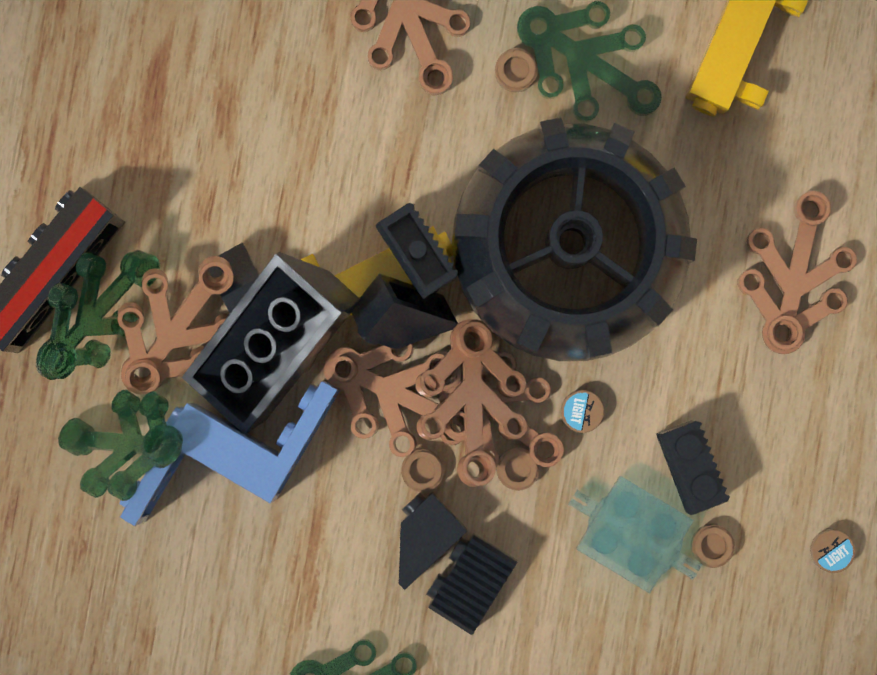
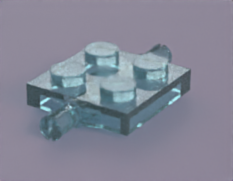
M621 476L617 478L608 495L599 502L583 494L578 489L575 491L573 496L587 505L584 506L573 498L570 499L568 505L589 517L587 530L576 547L578 551L648 593H651L660 576L671 567L692 580L696 577L697 573L683 564L686 563L697 571L700 570L702 564L680 552L683 538L693 523V519Z

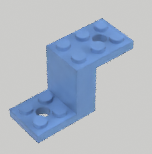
M322 381L319 387L312 384L309 386L298 405L299 408L304 410L297 424L288 422L276 442V445L282 448L280 452L249 434L244 435L234 425L196 403H187L185 407L181 408L176 407L164 426V429L169 432L164 443H160L158 446L154 444L142 463L141 467L147 470L141 481L132 482L124 493L119 504L125 507L120 518L133 526L146 522L185 454L268 503L274 502L283 490L341 390L325 381Z

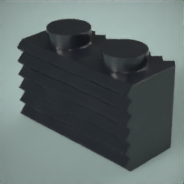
M407 203L378 222L376 228L422 299L425 300L455 281L458 270H453V263L447 262L448 256L443 255L444 248H439V241L433 240L434 234L429 233V226H425L424 219L419 218L420 214L419 211H415V204Z
M693 420L656 434L685 512L690 515L726 503L730 498L729 495L725 494L727 488L722 486L724 480L719 478L721 472L716 470L717 463L713 462L714 455L709 453L711 447L706 445L708 439L703 437L705 431L700 429L702 423Z
M475 533L472 534L469 540L463 537L459 539L449 556V559L455 562L446 577L438 573L426 593L428 597L432 598L428 605L429 609L470 635L474 634L518 563L515 558Z

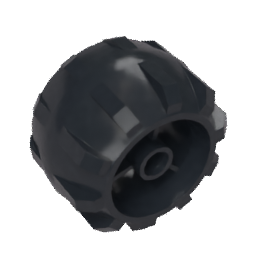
M562 117L541 121L538 128L511 139L497 150L493 149L479 164L478 169L462 193L454 218L452 236L455 270H458L457 276L462 291L474 312L493 333L513 347L533 356L556 361H589L608 357L634 345L658 327L673 311L672 306L682 290L689 264L695 261L697 239L691 238L689 217L680 193L686 186L675 167L667 171L652 153L632 140L634 131L616 123L613 124L611 129L588 124H563ZM573 175L570 211L560 215L548 230L545 239L546 248L509 264L505 252L504 230L508 214L513 205L528 189L541 181L557 176ZM585 177L595 179L613 189L625 201L634 216L639 234V253L632 275L599 251L603 242L602 228L598 220L590 213L581 211ZM566 231L578 232L583 238L584 245L582 250L577 254L565 252L560 246L562 233ZM548 258L557 266L566 269H576L589 262L623 286V289L615 297L601 305L585 309H566L550 305L533 296L522 286L514 273Z

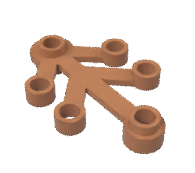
M361 0L360 4L352 10L351 22L357 31L368 32L374 28L376 24L374 10L379 0ZM393 0L378 40L368 51L367 56L370 66L379 71L386 70L391 66L393 62L392 49L403 23L422 67L419 72V82L422 89L431 95L444 94L452 85L453 72L445 61L436 58L419 17L445 27L451 36L462 37L470 29L469 15L463 10L451 11L426 0ZM362 11H366L372 16L370 23L364 26L359 25L355 20L356 15ZM453 17H462L466 21V26L462 30L452 29L449 23ZM375 51H386L389 55L388 60L384 64L375 63L372 59ZM434 71L442 73L444 76L443 83L439 86L431 85L428 82L430 73Z
M810 191L801 195L794 205L795 216L800 222L789 268L775 248L774 237L769 230L758 228L747 237L748 249L760 255L783 292L780 310L764 289L765 280L759 271L754 269L744 271L738 277L737 285L743 294L751 297L766 322L762 328L763 341L771 351L778 354H789L799 349L805 339V329L829 314L842 312L848 303L846 294L840 289L833 288L826 290L821 295L820 302L797 314L801 296L836 274L851 271L857 263L856 254L852 249L840 247L830 254L827 261L807 272L817 225L823 223L829 217L831 211L828 198L818 191ZM806 202H813L817 205L818 213L815 217H808L804 213ZM758 233L765 235L768 240L767 246L764 249H758L753 244V238ZM840 252L846 253L850 258V263L846 268H841L836 263V256ZM749 274L754 275L758 279V287L753 291L748 290L744 286V278ZM831 293L837 294L840 297L841 304L837 309H831L827 305L826 300ZM780 325H785L790 330V337L786 341H780L776 337V329Z
M212 256L206 258L198 268V283L172 318L170 317L166 297L168 289L167 275L160 269H150L144 273L142 289L149 296L157 339L150 349L146 351L140 328L144 322L143 309L134 302L125 303L119 308L118 324L125 331L130 355L122 365L121 379L129 391L139 395L150 394L161 386L163 379L184 375L204 347L201 346L193 349L189 357L163 361L171 349L209 342L219 326L229 316L228 313L217 316L213 323L188 327L211 294H222L231 287L233 271L226 259ZM211 267H220L223 270L222 275L217 278L210 277L207 272ZM151 278H159L163 284L157 289H152L147 285V282ZM127 312H135L139 317L134 322H127L123 319V315ZM140 367H146L150 370V374L146 377H139L134 372Z
M476 319L464 320L453 328L450 335L452 349L432 370L419 374L415 383L417 391L422 396H435L444 389V380L463 363V381L433 413L420 417L417 422V432L426 440L441 437L445 432L446 424L464 406L465 456L460 459L457 472L461 481L471 487L488 484L496 472L493 458L483 450L482 407L499 423L498 430L504 439H519L527 432L526 419L520 414L513 413L482 381L481 364L498 379V391L507 398L521 395L526 388L525 377L520 372L513 371L492 350L493 339L489 328L483 322ZM466 334H471L475 338L476 344L473 349L465 345L464 337ZM426 376L434 378L436 382L434 391H430L425 387L424 380ZM508 377L514 378L517 382L515 392L510 391L506 386ZM428 419L434 420L437 424L435 434H430L426 430L425 424ZM510 419L515 420L518 424V432L516 434H512L508 430L507 424ZM470 462L476 463L479 467V474L476 478L468 473Z
M414 344L408 345V351L402 357L397 356L393 348L381 346L362 354L352 348L334 350L325 361L324 374L332 386L344 390L353 415L351 422L353 434L358 438L366 439L374 436L379 428L377 418L368 411L362 386L377 394L392 436L389 441L391 452L398 457L411 455L416 449L417 441L415 436L408 431L399 404L420 415L433 413L440 404L407 389V387L415 385L419 374L432 370L433 361L437 358L442 359L445 355H431L426 363L387 377H382L368 369L392 359L395 361L408 360L414 353ZM342 361L349 362L352 368L350 375L347 377H342L338 373V365ZM426 376L424 381L432 379L433 377ZM464 406L457 412L455 416L459 415L464 417ZM363 417L368 418L372 423V429L368 434H364L358 429V422ZM452 418L446 424V435L456 441L465 440V430L463 432L454 430ZM405 436L409 439L410 448L407 452H401L397 449L396 440L398 437Z
M438 352V353H435V354H444V355H446L448 352ZM508 352L497 353L499 357H508L512 362L511 369L513 371L516 370V359L512 354ZM437 358L433 361L431 366L432 369L441 360L440 358ZM463 363L453 371L451 379L445 381L444 389L439 393L440 404L463 381ZM481 364V375L492 374ZM539 377L530 379L526 383L524 392L512 398L501 395L497 387L490 388L504 403L525 400L541 403L550 395L549 383ZM432 378L425 381L427 386L434 391L436 388L435 380ZM534 382H540L545 386V394L539 399L532 397L529 392V388ZM510 385L507 388L515 392L517 385ZM482 407L483 450L493 452L495 466H497L499 454L493 447L490 419L498 425L499 423ZM458 415L455 416L452 424H456L461 432H463L464 426L458 421ZM510 419L507 424L510 433L516 434L518 432V424L515 420ZM527 425L526 434L518 439L529 447L531 459L539 466H554L563 456V444L554 434H539ZM444 434L441 436V439L448 445H457L461 442L448 440ZM544 441L550 442L554 447L553 454L548 458H543L538 454V446Z

